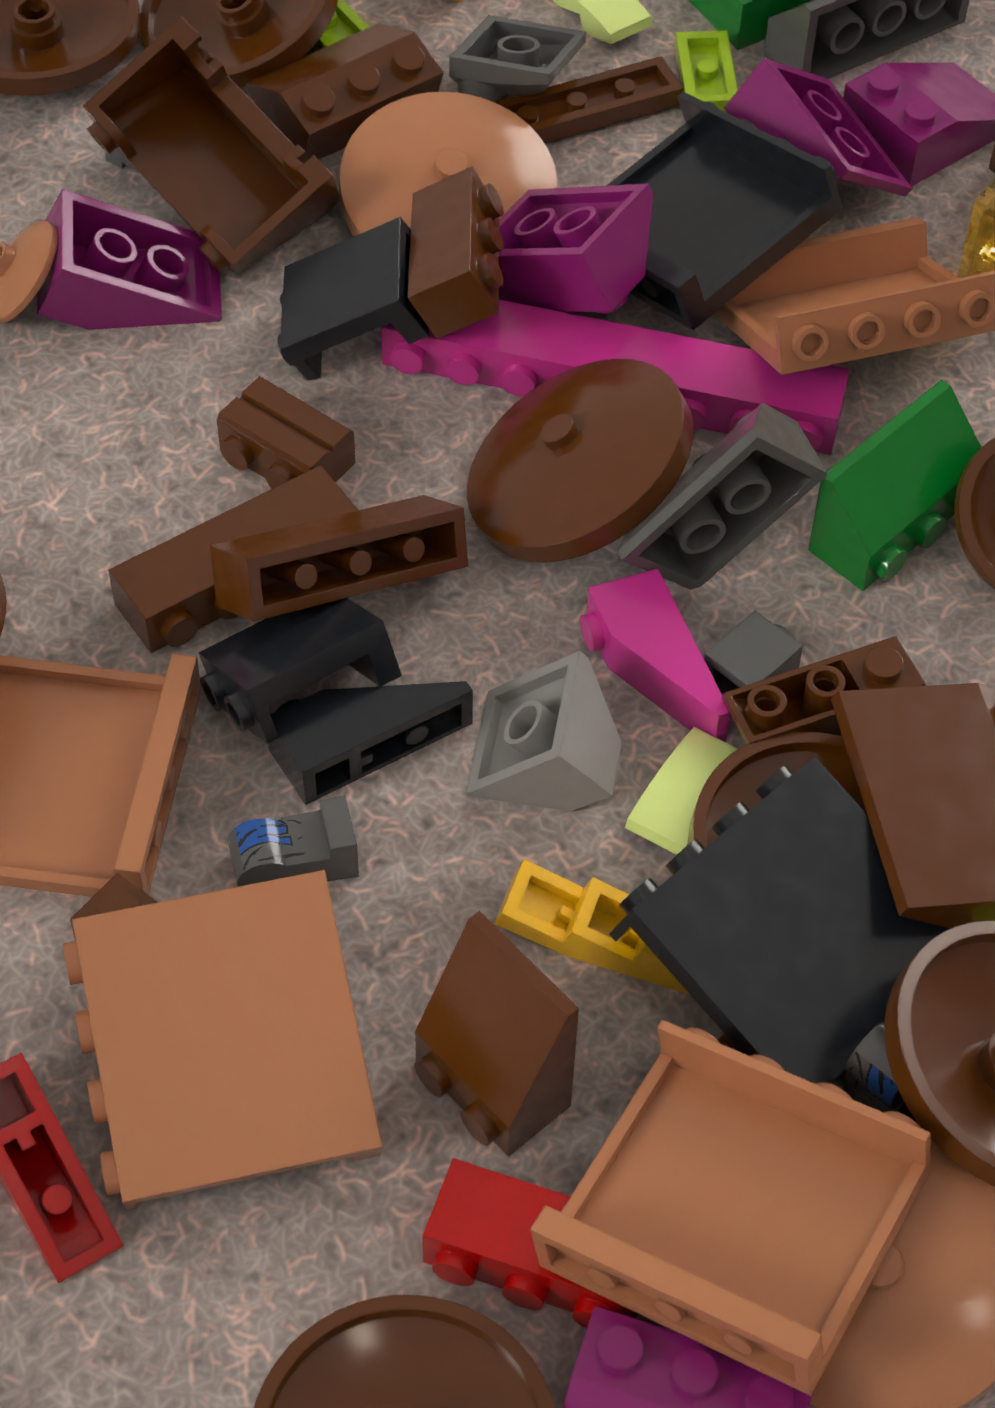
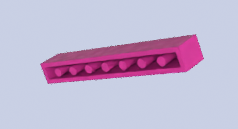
M499 300V313L439 339H436L429 329L428 337L408 344L391 323L381 327L382 364L393 366L398 371L406 374L424 372L448 377L460 385L478 383L503 388L510 394L520 397L525 396L550 378L587 363L608 359L643 361L664 371L676 384L691 410L694 431L705 429L728 434L736 427L738 421L743 416L755 410L761 403H764L796 420L815 452L828 455L832 454L850 373L849 368L829 365L781 375L752 349L505 300Z

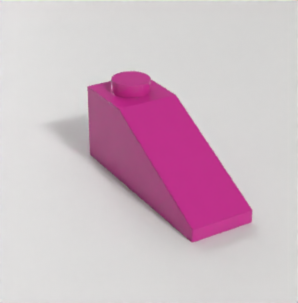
M659 569L589 587L587 614L580 616L581 632L587 648L590 651L599 649L609 670L691 731L693 727H696L726 742L730 713Z

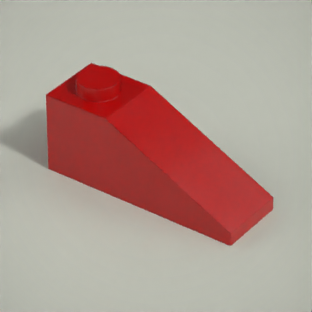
M22 1052L0 1063V1184L55 1279L60 1283L124 1245Z

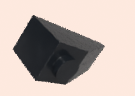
M466 681L320 690L304 699L288 701L279 707L276 712L270 714L278 738L268 743V748L305 805L473 724V690Z

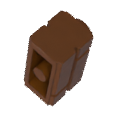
M260 376L242 391L240 399L236 397L222 409L216 419L220 451L225 460L238 470L249 468L266 478L267 483L272 489L319 465L336 482L356 463L354 431Z

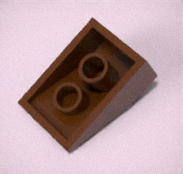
M478 911L468 919L415 1030L416 1063L414 1064V1069L423 1085L433 1095L441 1097L447 1093L463 1109L460 1112L461 1119L467 1130L479 1143L488 1146L491 1142H494L509 1157L571 1106L579 1007L481 911Z

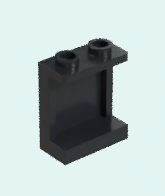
M401 217L284 267L283 293L280 295L282 315L281 331L277 339L278 348L286 363L290 366H295L307 380H315L321 377L322 351L389 323L395 327L408 344L429 336L428 326L408 299L411 229Z
M348 598L266 618L198 652L207 674L200 678V683L211 706L217 712L224 709L240 731L243 732L248 729L266 744L278 738L276 728L269 713V707L273 703L347 665L380 687L402 676L383 620Z

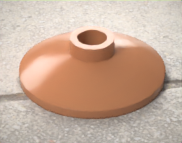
M45 220L32 223L16 235L9 244L0 242V324L12 320L28 306L41 288L51 269L58 245V233L55 226Z

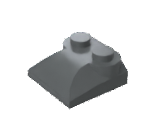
M488 15L449 56V77L457 83L458 93L481 97L492 102L499 101L508 94L519 96L535 95L545 91L586 42V32Z

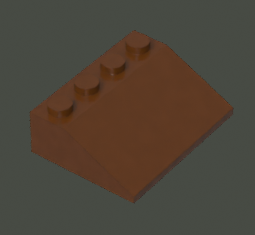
M980 683L838 691L831 698V702L899 916L950 929L971 922L995 921V688Z

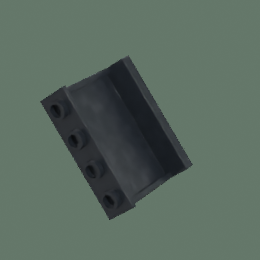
M683 91L677 97L686 123L607 186L650 185L653 191L645 276L632 289L630 294L691 330H695L836 215L843 207L836 185L838 182L837 174L826 159L820 156L814 157L794 147L782 137L776 138L756 128L750 121L746 119L740 120L720 110L712 102H704Z
M814 756L795 773L786 764L777 770L756 790L763 800L751 810L741 801L712 826L711 829L718 835V838L706 848L697 839L686 846L666 865L673 875L658 887L651 878H648L619 904L627 915L609 935L616 942L630 929H633L741 1053L748 1056H766L777 1062L788 1073L814 1084L820 1082L830 1084L845 1070L848 1059L865 1036L878 1024L885 1022L886 1008L891 990L904 967L929 941L950 928L899 916L867 813Z

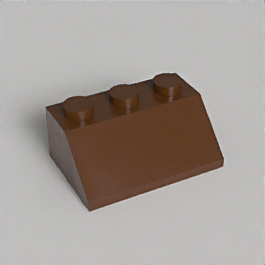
M378 23L300 58L292 64L247 82L245 90L258 108L295 146L299 144L305 150L308 160L313 155L320 160L346 148L357 128L382 107L408 96L438 92L444 72L415 32Z

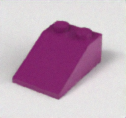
M764 58L724 107L728 114L740 120L746 119L756 128L776 138L782 137L794 147L814 157H823L832 165L838 178L904 197L913 189L839 91L827 78Z
M954 62L883 63L845 84L843 98L911 187L995 140V94Z
M65 189L61 190L45 220L57 229L58 245L51 269L37 292V315L87 330L221 321L220 272L212 266L198 249L205 242L194 231Z

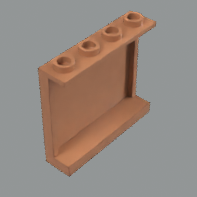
M915 217L805 239L715 312V315L781 375L995 331V271L959 278L928 257L926 222Z
M172 653L165 676L0 655V885L93 897L116 873H119L149 895L202 691L197 656Z
M325 870L72 919L76 941L63 943V951L70 985L83 983L88 1009L75 1012V1019L82 1054L96 1052L100 1079L88 1081L87 1086L94 1123L108 1122L113 1150L100 1152L107 1196L121 1193L125 1209L130 1210L137 1208L136 1203L350 1157L352 1162L381 1156L383 1145Z
M661 1020L657 1027L661 1053L564 1209L560 1212L545 1205L530 1229L539 1266L811 1396L931 1172V1132L921 1129L914 1120L902 1113L895 1111L883 1113L859 1103L835 1085L824 1082L814 1084L788 1073L777 1062L766 1056H748L726 1047L704 1030L694 1027L684 1029Z

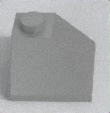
M577 651L488 691L466 791L468 796L571 812L613 796L622 742L589 658L585 654Z

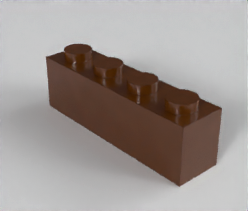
M319 465L109 569L114 604L150 653L167 645L171 647L181 646L191 640L198 629L220 618L233 619L239 616L217 607L210 545L358 511V509L326 470Z
M425 495L210 545L217 607L253 622L468 567L464 507Z

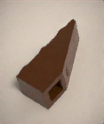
M894 636L722 694V700L747 744L792 732H820L842 736L831 702V698L838 691L926 686V683L898 637Z

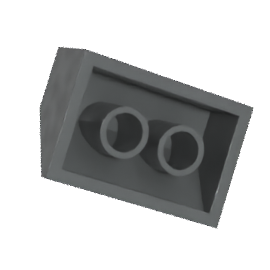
M761 403L755 410L743 416L738 421L736 427L710 451L695 460L692 467L679 478L662 503L645 520L624 535L617 552L622 561L646 571L658 568L664 579L691 590L701 587L824 479L828 472L798 422Z

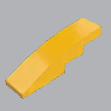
M523 859L513 875L494 922L495 925L568 957L689 994L633 929H630L616 942L609 935L627 915L619 904L629 894L594 877L590 879L585 887H582Z

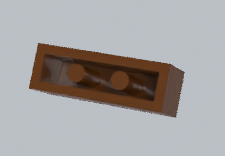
M472 166L414 192L412 197L408 299L436 339L499 313V287L503 285V275L499 267V251L504 248L503 239L499 231V217L503 216L504 208L495 187L490 183L484 185Z

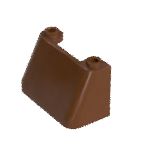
M181 16L83 105L86 113L93 121V124L87 128V131L109 155L117 149L205 242L198 249L218 272L223 273L229 267L235 274H238L326 215L339 203V192L333 174L317 157L313 155L308 160L305 150L299 144L295 146L227 75L224 65L217 58L213 59L203 47L199 48L198 43L202 40L201 35Z

